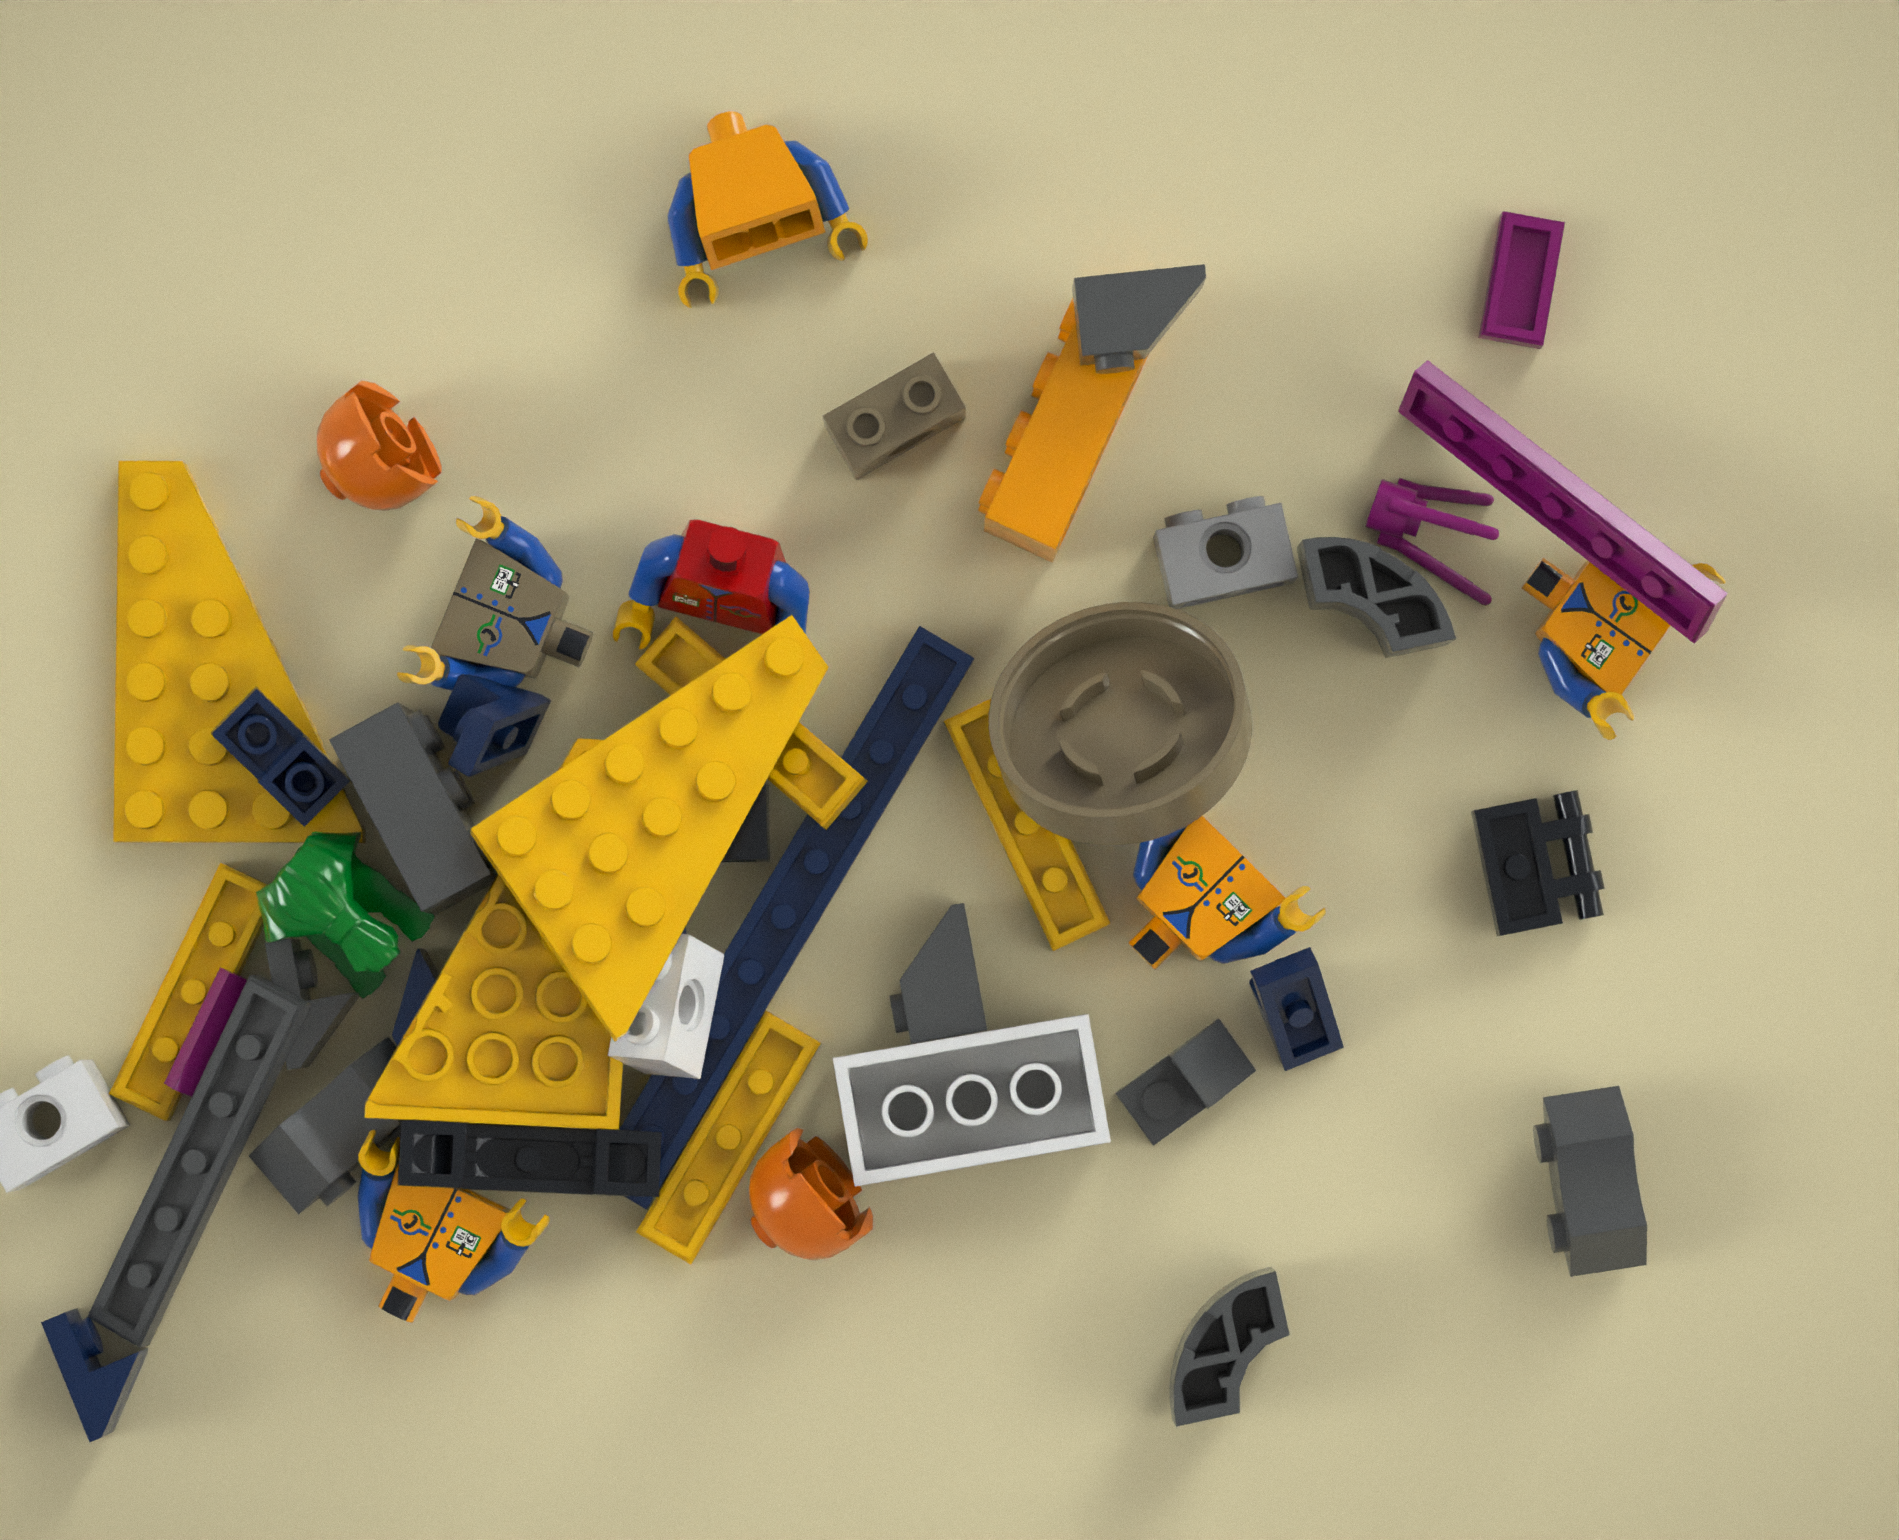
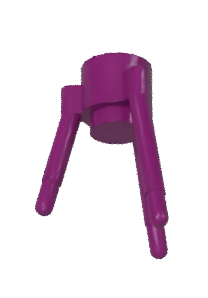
M1399 478L1397 484L1382 479L1365 526L1380 532L1377 544L1397 550L1463 594L1468 595L1482 605H1489L1492 601L1490 594L1403 538V534L1416 537L1421 521H1425L1466 534L1496 540L1499 537V530L1494 527L1426 507L1428 503L1426 500L1490 506L1494 502L1493 496L1486 493L1470 492L1469 490L1420 485Z

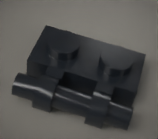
M1578 790L1553 795L1558 820L1544 823L1541 821L1537 798L1471 811L1497 936L1563 924L1558 898L1574 895L1579 920L1604 915L1599 890L1605 889L1601 870H1594L1587 834L1593 833L1590 815H1583ZM1562 839L1570 876L1553 879L1546 842Z

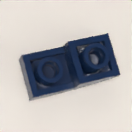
M255 687L211 731V735L257 778L258 783L304 827L350 782L345 774L258 687Z

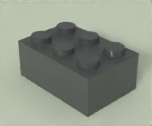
M397 702L329 739L421 912L437 915L492 884L498 873L470 834V829L475 825L466 809L475 804L474 798L458 770L453 771L451 767L444 769L436 752L444 749L445 745L427 714L423 715L420 710L414 712Z

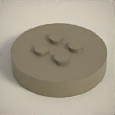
M1118 602L1089 607L1065 616L1042 629L1016 652L1001 673L991 698L989 735L1004 783L1011 797L1029 818L1052 833L1070 840L1087 844L1118 846L1141 843L1169 835L1199 819L1214 807L1232 787L1247 759L1252 736V716L1237 660L1227 644L1214 630L1199 619L1171 607L1144 602Z

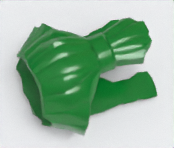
M315 831L312 832V835L307 836L304 844L298 848L292 859L279 870L274 881L256 892L258 906L263 919L265 941L271 943L287 937L306 936L315 948L335 963V967L348 979L353 990L364 999L382 985L386 977L383 968L389 966L401 953L398 948L399 936L394 928L376 920L368 913L381 912L385 918L398 925L412 942L426 934L431 928L435 915L421 912L418 904L402 891H398L381 873L360 861L355 852L361 838V832L329 833Z

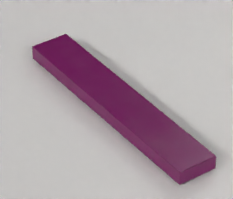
M1427 360L1414 371L1398 410L1401 415L1695 644L1708 632L1728 594L1726 591Z

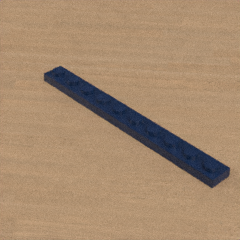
M921 626L918 627L841 757L868 782L827 830L808 814L806 815L724 953L701 1078L652 1074L619 1129L662 1132L659 1189L974 661V657ZM624 1196L644 1209H648L654 1197Z

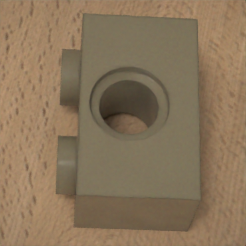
M933 352L823 415V421L826 430L855 480H858L966 418V407Z

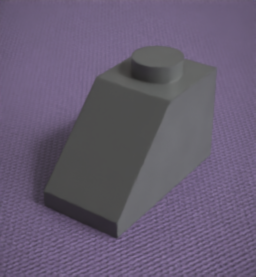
M1205 264L1074 278L1072 293L1080 366L1095 364V370L1098 374L1120 373L1135 369L1134 360L1145 359L1203 288L1206 279Z
M964 903L950 906L901 977L900 986L902 993L889 995L896 1033L909 1031L911 1044L987 1030Z

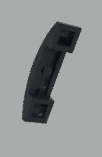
M401 1120L398 1186L659 1197L662 1132Z

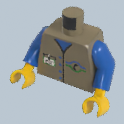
M471 496L469 499L479 504L483 509L482 520L477 525L471 526L463 520L456 518V525L461 531L476 537L431 648L428 646L407 645L402 649L406 652H414L420 657L421 668L416 675L397 672L399 680L411 684L426 685L431 683L435 687L452 691L459 676L470 674L503 685L517 687L524 677L537 678L546 655L580 667L591 644L593 632L562 620L569 601V595L561 589L563 582L562 571L537 537L510 519L501 516L499 509L493 503L478 496Z

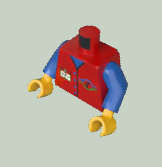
M694 519L689 520L681 535H669L654 540L645 547L628 593L632 600L622 603L618 608L613 629V639L615 642H618L622 629L626 627L639 629L642 635L638 649L646 648L650 643L655 620V613L651 606L658 604V608L759 634H764L792 615L806 634L810 590L805 578L786 563L779 542L768 537L740 531L733 527Z

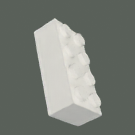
M1089 1014L833 1058L855 1187L1111 1142Z

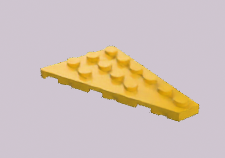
M118 461L113 842L304 843L307 836L317 831L329 833L361 832L359 843H366V830L361 825L344 788L304 827L258 783L257 778L211 735V731L255 687H258L328 757L306 707L280 659L281 656L263 625L260 613L218 533L219 530L211 513L208 512L199 494V489L187 464L183 461Z
M792 615L470 829V834L615 1042L628 1032L829 668Z
M576 738L558 770L603 740ZM499 874L496 875L365 1101L364 1117L619 1130L623 1063L608 1056L611 1035Z

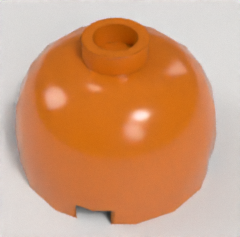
M361 380L336 400L325 412L317 430V455L322 466L320 477L326 488L335 497L341 500L348 498L361 507L386 511L407 505L435 485L438 481L434 478L442 473V465L433 443L417 419L413 417L406 427L400 417L391 410L400 401L390 392L372 382Z
M796 1128L770 1147L754 1167L750 1176L749 1201L754 1216L751 1217V1224L757 1236L770 1248L778 1246L790 1255L808 1260L831 1258L849 1248L873 1229V1215L870 1207L860 1214L853 1197L861 1192L862 1188L861 1186H854L852 1172L844 1161L826 1142L817 1136L807 1143L801 1140L800 1137L804 1130Z

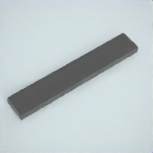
M259 974L249 976L87 1317L139 1348L150 1345L312 1006L311 1003Z

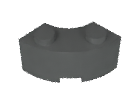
M1340 537L1303 539L1297 546L1310 610L1335 609L1358 618L1376 636L1385 658L1446 646L1456 639L1448 613L1437 593L1426 579L1398 558L1381 550L1382 548L1367 542Z
M389 1037L351 1063L315 1097L278 1125L249 1155L252 1161L298 1214L319 1198L328 1207L357 1182L350 1173L360 1165L358 1154L371 1130L376 1131L374 1143L378 1148L389 1139L395 1143L397 1137L400 1138L401 1120L364 1117L365 1101L397 1048Z
M1613 1086L1543 1097L1544 1124L1534 1125L1533 1135L1539 1163L1548 1162L1556 1209V1214L1547 1215L1548 1235L1553 1253H1565L1570 1277L1647 1265V1222L1637 1179L1634 1135L1620 1087Z
M1267 1267L1251 1272L1224 1286L1199 1309L1181 1337L1171 1369L1169 1386L1172 1420L1176 1427L1240 1413V1385L1248 1364L1266 1345L1290 1335L1277 1274L1273 1268Z

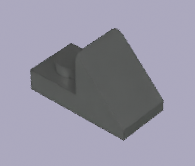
M289 938L271 943L267 942L265 946L271 981L312 1004L285 1060L287 1070L310 1067L359 998V993H346L311 1000L309 988L317 987L318 985L317 970L311 949L302 950L300 939Z
M1217 1019L1115 1094L1154 1146L1205 1108L1209 1109L1253 1074L1256 1069L1220 1019Z

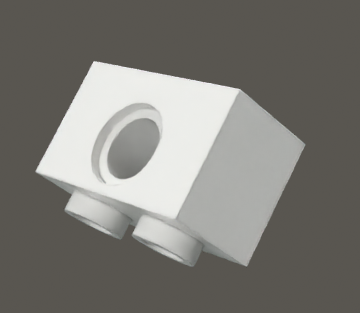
M681 934L626 1035L616 1042L611 1037L608 1056L644 1074L700 1079L725 954L689 934Z
M67 1055L38 1071L35 1075L40 1084L18 1096L14 1088L0 1093V1182L6 1193L22 1190L131 1126L115 1097L109 1094L110 1089L93 1059L79 1060L74 1063L71 1057ZM43 1102H49L54 1105L61 1116L60 1128L51 1138L41 1136L33 1125V1114L36 1108Z

